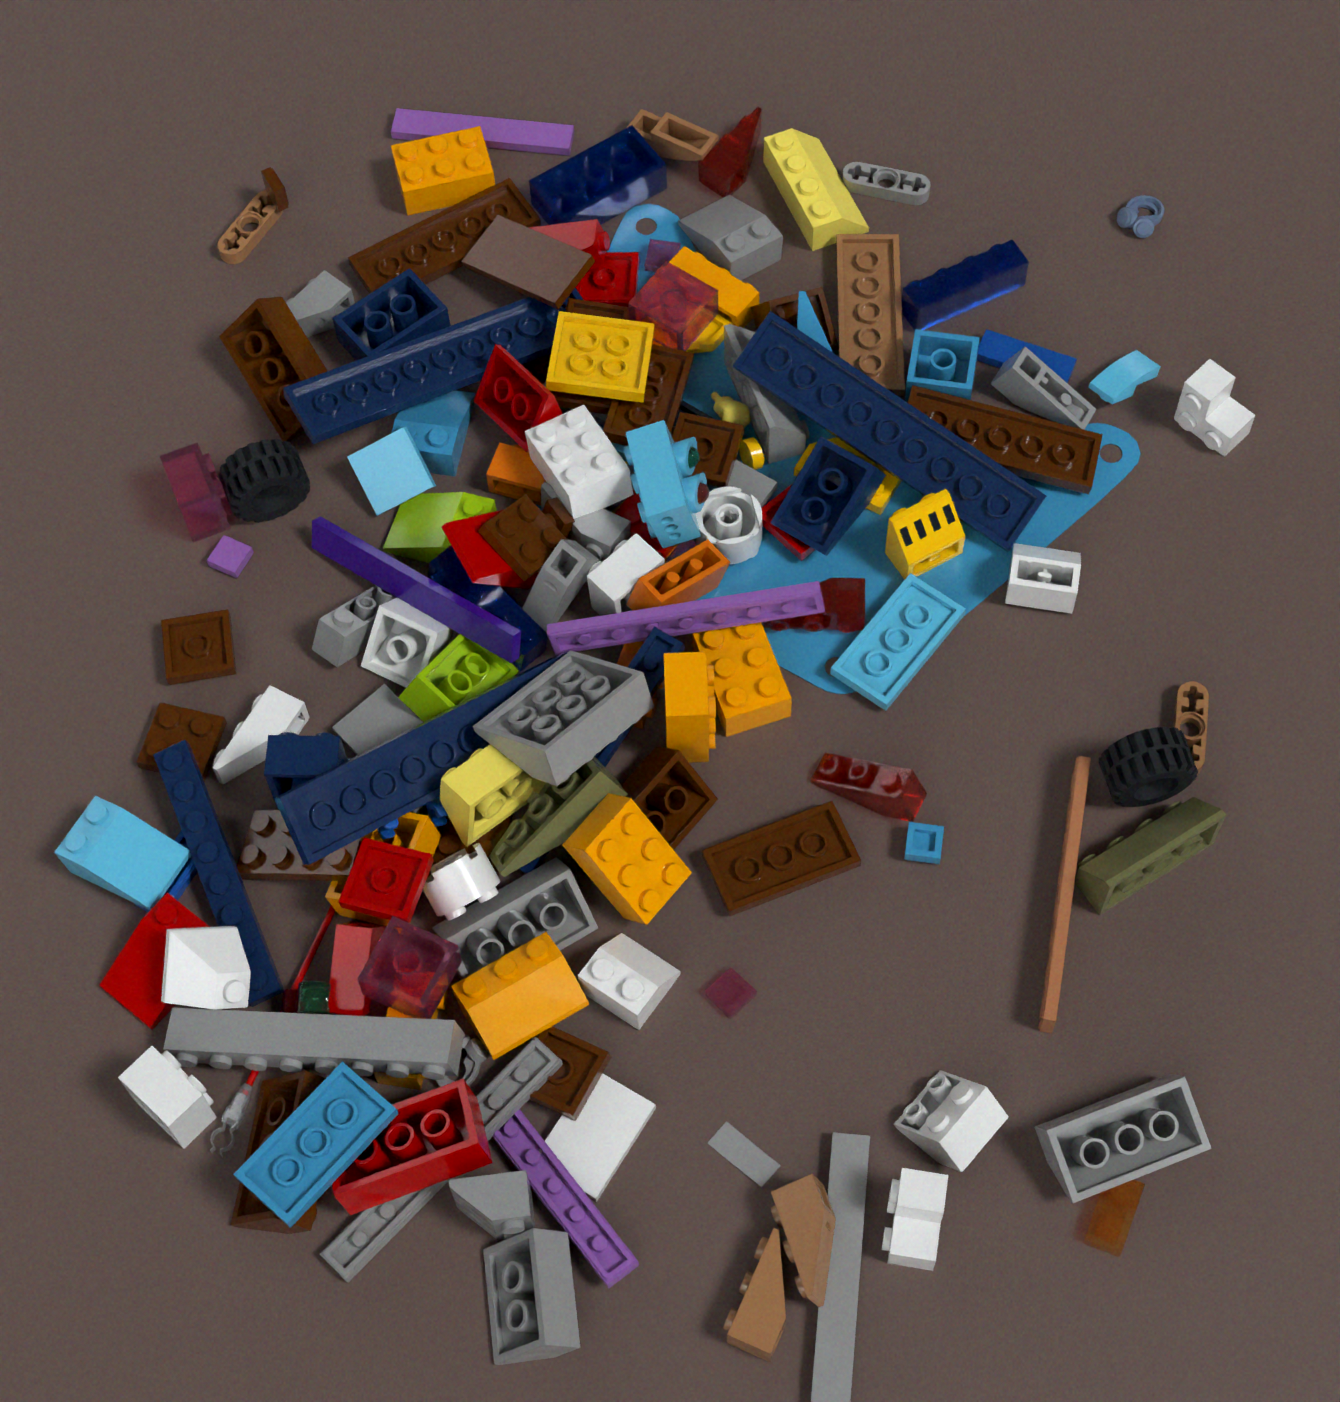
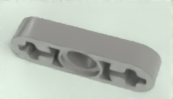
M851 162L843 169L842 181L851 193L911 205H921L929 199L931 184L929 179L922 174L862 162ZM855 175L859 176L858 180L853 179ZM883 179H889L894 182V185L884 188L878 182ZM914 187L919 188L918 192L913 191Z

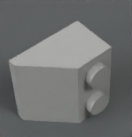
M526 1170L449 1180V1187L457 1208L498 1241L509 1239L535 1228L532 1191Z

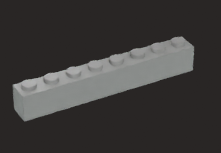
M172 1008L163 1050L171 1053L182 1067L189 1068L196 1067L197 1063L209 1064L218 1069H230L232 1065H243L247 1069L254 1071H264L266 1067H279L281 1070L291 1073L300 1072L304 1068L315 1069L319 1073L330 1075L343 1061L359 1076H371L373 1072H385L387 1075L396 1078H406L409 1074H422V1076L428 1079L442 1080L445 1076H458L464 1032L455 1020Z

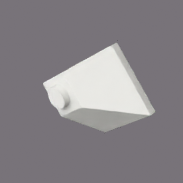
M218 926L167 929L162 1002L213 1010L248 1007L251 971L237 927Z

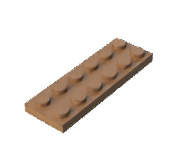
M836 234L839 357L898 397H904L905 379L899 234Z

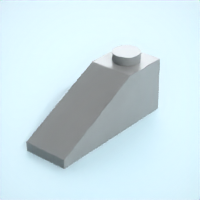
M1027 347L1022 348L1005 361L991 382V385L1014 405L1060 424L1085 430L1096 411L1094 406Z
M546 482L541 485L542 510L548 499L558 497L552 486ZM600 509L575 518V523H573L567 538L568 540H575L599 560L604 561L613 553L615 547L621 541L630 539L631 521L606 509Z

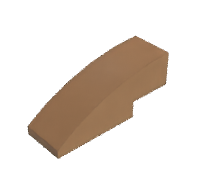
M643 109L638 112L625 129L627 146L648 154L673 160H703L719 140V135L668 112L661 118Z

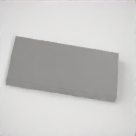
M384 683L337 722L332 729L358 756L423 722ZM426 805L420 806L411 812L424 814L427 811Z

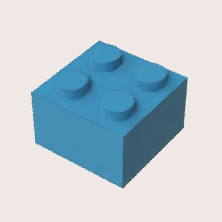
M915 329L906 381L905 401L908 403L912 385L971 400L980 337Z

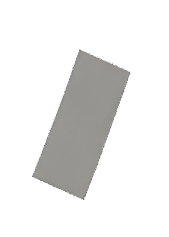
M727 1121L708 1141L712 1148L761 1187L781 1166Z

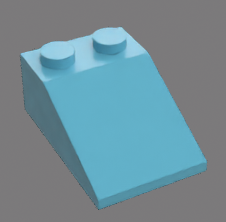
M98 796L92 799L54 852L71 873L148 910H151L163 897L191 856L190 850L125 809Z

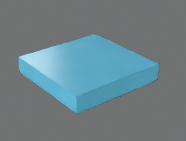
M403 427L347 456L377 516L436 486L407 427Z

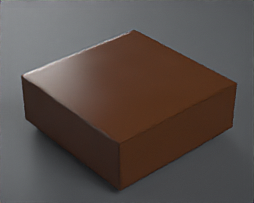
M269 167L262 170L261 174L266 192L278 211L289 208L285 187L274 169Z

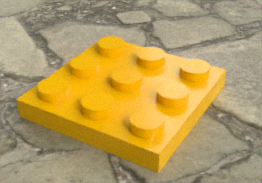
M559 311L546 378V388L549 391L644 403L655 323Z

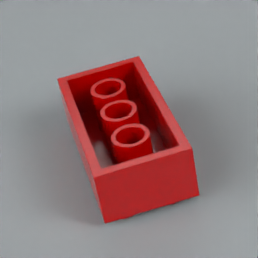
M464 1078L392 1104L399 1114L332 1184L335 1198L350 1215L493 1163L478 1099Z

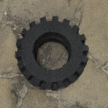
M265 439L260 442L249 443L247 446L237 449L233 455H229L225 459L226 463L222 464L219 469V480L232 513L238 519L243 518V521L250 522L254 520L255 522H262L284 516L289 511L296 509L299 503L307 498L306 494L310 492V480L296 448L287 441L281 442V439H273L271 441Z
M1155 727L1129 734L1110 745L1099 758V764L1112 801L1116 805H1122L1123 807L1146 806L1169 799L1190 786L1196 780L1198 774L1184 733L1175 727Z

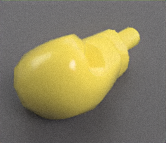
M717 392L711 394V398L715 401L713 410L721 418V421L744 425V428L750 423V411L745 404L729 396L721 397Z

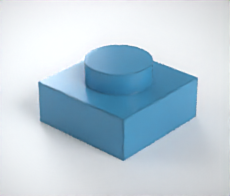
M909 822L904 860L940 864L944 826Z

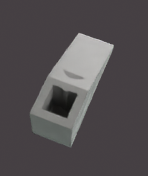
M324 270L316 278L311 279L306 287L294 298H290L286 304L305 335L309 337L335 328L332 318L355 304L352 289Z
M561 539L543 564L516 622L539 641L544 642L548 636L547 624L558 622L587 581V575L591 567L601 560L575 540Z
M375 585L319 618L312 650L334 666H341L360 654L367 646L379 605L397 597Z

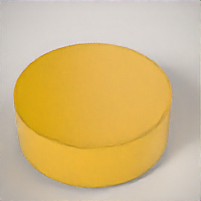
M754 437L742 440L739 453L743 464L754 470L761 469L764 465V454L759 442Z

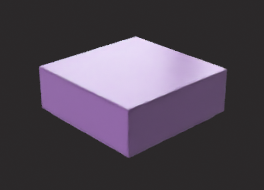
M223 535L206 561L209 567L238 578L254 554L251 546Z

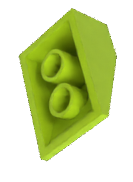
M466 492L421 493L400 504L383 546V552L466 572L441 527L447 522L497 511L495 499Z
M459 634L412 680L398 698L425 722L514 677L519 670L512 663Z

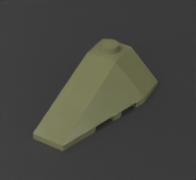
M594 756L592 760L582 765L566 781L558 786L546 782L539 794L533 791L527 800L530 803L527 812L522 819H516L510 824L489 857L498 872L503 877H506L564 843L608 793L625 797L627 795L626 791Z

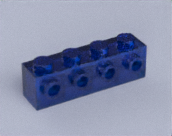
M1013 239L1003 244H996L983 253L969 256L949 268H941L933 275L922 280H914L906 287H903L902 314L914 331L915 329L925 330L1025 285L1029 261Z
M452 545L429 562L428 578L521 630L519 659L512 663L520 672L545 652L548 641L547 632L500 586L472 583Z

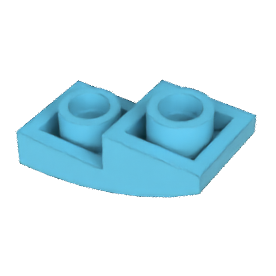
M1135 350L1103 370L1090 382L1088 388L1097 393L1102 400L1115 404L1133 396L1136 385L1157 377L1161 366L1138 350Z

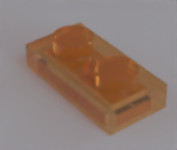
M1131 1180L1101 1192L1083 1243L1120 1257L1145 1184L1137 1180Z

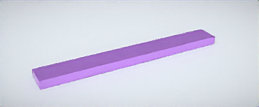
M815 581L547 624V635L553 651L557 655L569 650L576 652L645 641L654 627L670 636H678L825 612V605L820 583Z

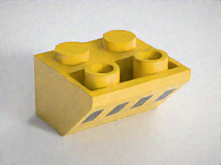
M947 489L936 494H927L919 503L909 508L897 510L888 520L885 554L904 580L910 573L918 577L963 553L965 533Z

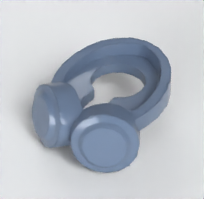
M1147 195L1136 196L1127 203L1126 207L1119 210L1117 223L1121 228H1132L1137 237L1146 238L1153 233L1154 226L1162 221L1165 208L1161 201L1155 197ZM1138 208H1147L1154 215L1138 217Z

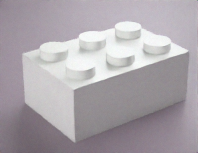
M585 405L525 431L531 460L546 482L552 486L573 519L606 508L633 495L629 467Z

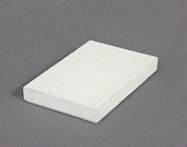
M602 1074L577 1120L574 1121L561 1115L545 1142L586 1195L597 1202L656 1109V1104Z

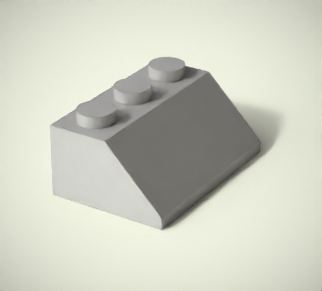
M532 1228L483 1249L494 1365L555 1358L581 1348L568 1232Z

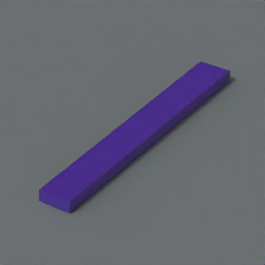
M320 516L312 520V548L509 663L519 659L521 630Z

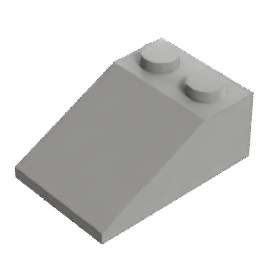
M731 195L678 220V225L708 261L718 267L727 269L732 276L739 280H743L781 260L783 235L766 215Z

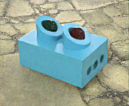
M664 420L626 432L628 446L623 447L629 466L633 468L634 474L630 475L635 493L639 494L641 500L640 503H637L643 523L646 522L651 538L657 537L664 549L701 537L695 513L702 510L705 501L709 497V489L704 472L690 476L700 460L696 438L690 437L674 442Z

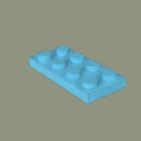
M910 573L833 664L830 674L886 711L965 616L966 608Z

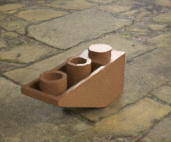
M810 1174L771 1191L775 1205L771 1207V1212L778 1227H783L787 1240L783 1241V1247L789 1261L796 1264L799 1275L795 1276V1282L801 1296L810 1299L815 1305L821 1307L825 1301L836 1218L824 1185L813 1174Z
M773 1228L769 1239L764 1236L761 1238L754 1258L759 1260L754 1274L751 1272L746 1273L739 1290V1294L744 1295L739 1309L731 1308L723 1329L729 1331L727 1334V1344L768 1362H771L786 1325L779 1230Z

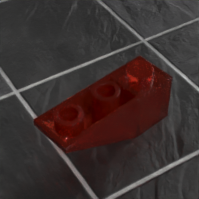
M757 107L750 115H745L730 133H725L721 137L719 143L708 152L703 160L698 161L699 182L723 198L732 195L747 181L761 132L762 109L760 107Z
M829 578L820 582V587L824 599L825 612L762 622L763 628H770L774 631L805 629L809 632H817L824 629L839 630L845 633L863 630L865 621V578Z
M829 753L824 754L810 780L812 784L882 816L910 822L914 821L928 794L912 769Z

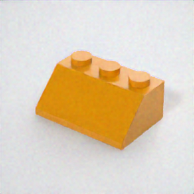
M547 932L451 986L462 1013L493 1060L589 1005L566 959Z

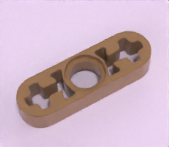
M266 190L259 192L219 239L217 245L221 259L225 263L238 264L244 261L282 215L283 210L278 211ZM248 223H257L259 225L254 231L243 230V227Z
M1189 681L1182 684L1178 689L1174 705L1173 727L1181 730L1180 726L1184 723H1193L1198 727V735L1190 737L1184 734L1188 746L1192 747L1191 754L1199 774L1205 762L1209 693L1201 683ZM1188 694H1193L1195 700H1197L1193 712H1188Z

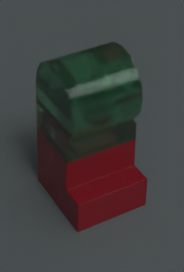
M304 981L299 983V988L296 990H284L282 1012L330 1015L328 1000L331 984L321 981Z

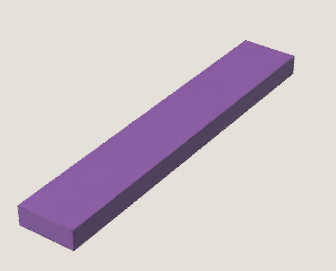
M396 108L391 128L392 139L417 140L480 126L487 148L570 156L575 133L574 125Z
M519 1109L494 1133L492 1138L518 1171L526 1170L531 1189L564 1232H568V1237L607 1288H611L639 1266L638 1260Z

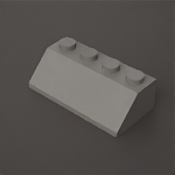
M728 324L724 326V364L741 403L745 404L750 411L751 426L768 464L803 454L806 439H809V431L805 421H799L796 414L798 411L733 368V364L755 332Z
M557 857L499 889V893L483 903L478 901L467 907V911L450 921L446 919L432 927L446 957L461 980L544 932H547L558 949L562 950L598 929L570 868Z
M1174 1074L1158 1078L1034 1127L1047 1163L1071 1203L1081 1201L1212 1149L1185 1076Z

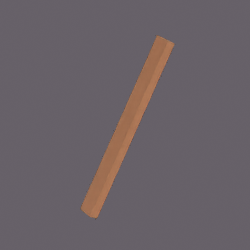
M1084 756L1076 758L1072 771L1038 1023L1040 1032L1051 1034L1057 1020L1091 761L1090 757Z

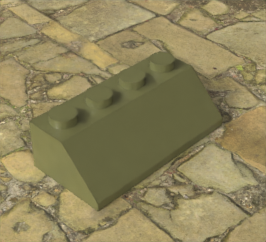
M1192 797L1183 804L1181 801H1177L1164 811L1162 817L1155 821L1150 818L1141 823L1135 829L1136 833L1125 839L1124 836H1120L1113 840L1107 846V851L1099 856L1091 854L1084 858L1078 864L1075 884L1097 913L1101 915L1213 845L1225 820L1226 813L1222 809L1195 797Z

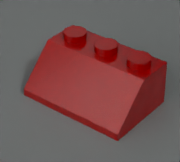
M495 344L474 402L525 452H529L525 431L563 413L555 396L501 345Z

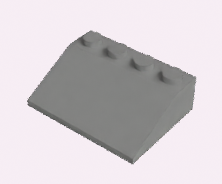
M570 650L476 723L473 728L479 736L531 777L558 786L566 781L582 765L592 760L609 743L615 741L631 725L640 721L642 716L654 707L643 672Z

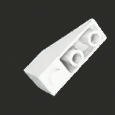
M269 685L263 695L260 694L255 699L252 711L246 720L236 726L233 738L226 749H221L216 755L212 768L219 783L225 784L265 761L268 735H279L284 732H292L299 735L310 718L305 702Z

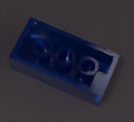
M631 125L529 180L531 204L548 225L598 219L601 225L667 189V166L635 127Z

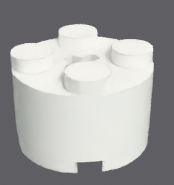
M731 486L716 488L707 493L702 510L695 513L701 537L696 538L697 545L708 539L730 561V564L741 563L755 557L762 541V508L758 500L753 495L750 497L741 492L740 488Z
M480 843L473 845L475 852L467 854L464 848L431 867L432 875L427 877L423 891L437 916L445 915L446 919L450 921L467 911L465 905L478 899L479 903H483L499 893L496 886L501 881Z

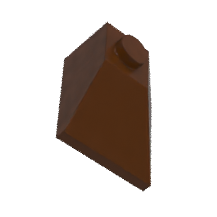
M819 287L805 291L832 351L839 349L823 288ZM799 293L752 306L751 310L756 329L759 328L770 311L797 328Z

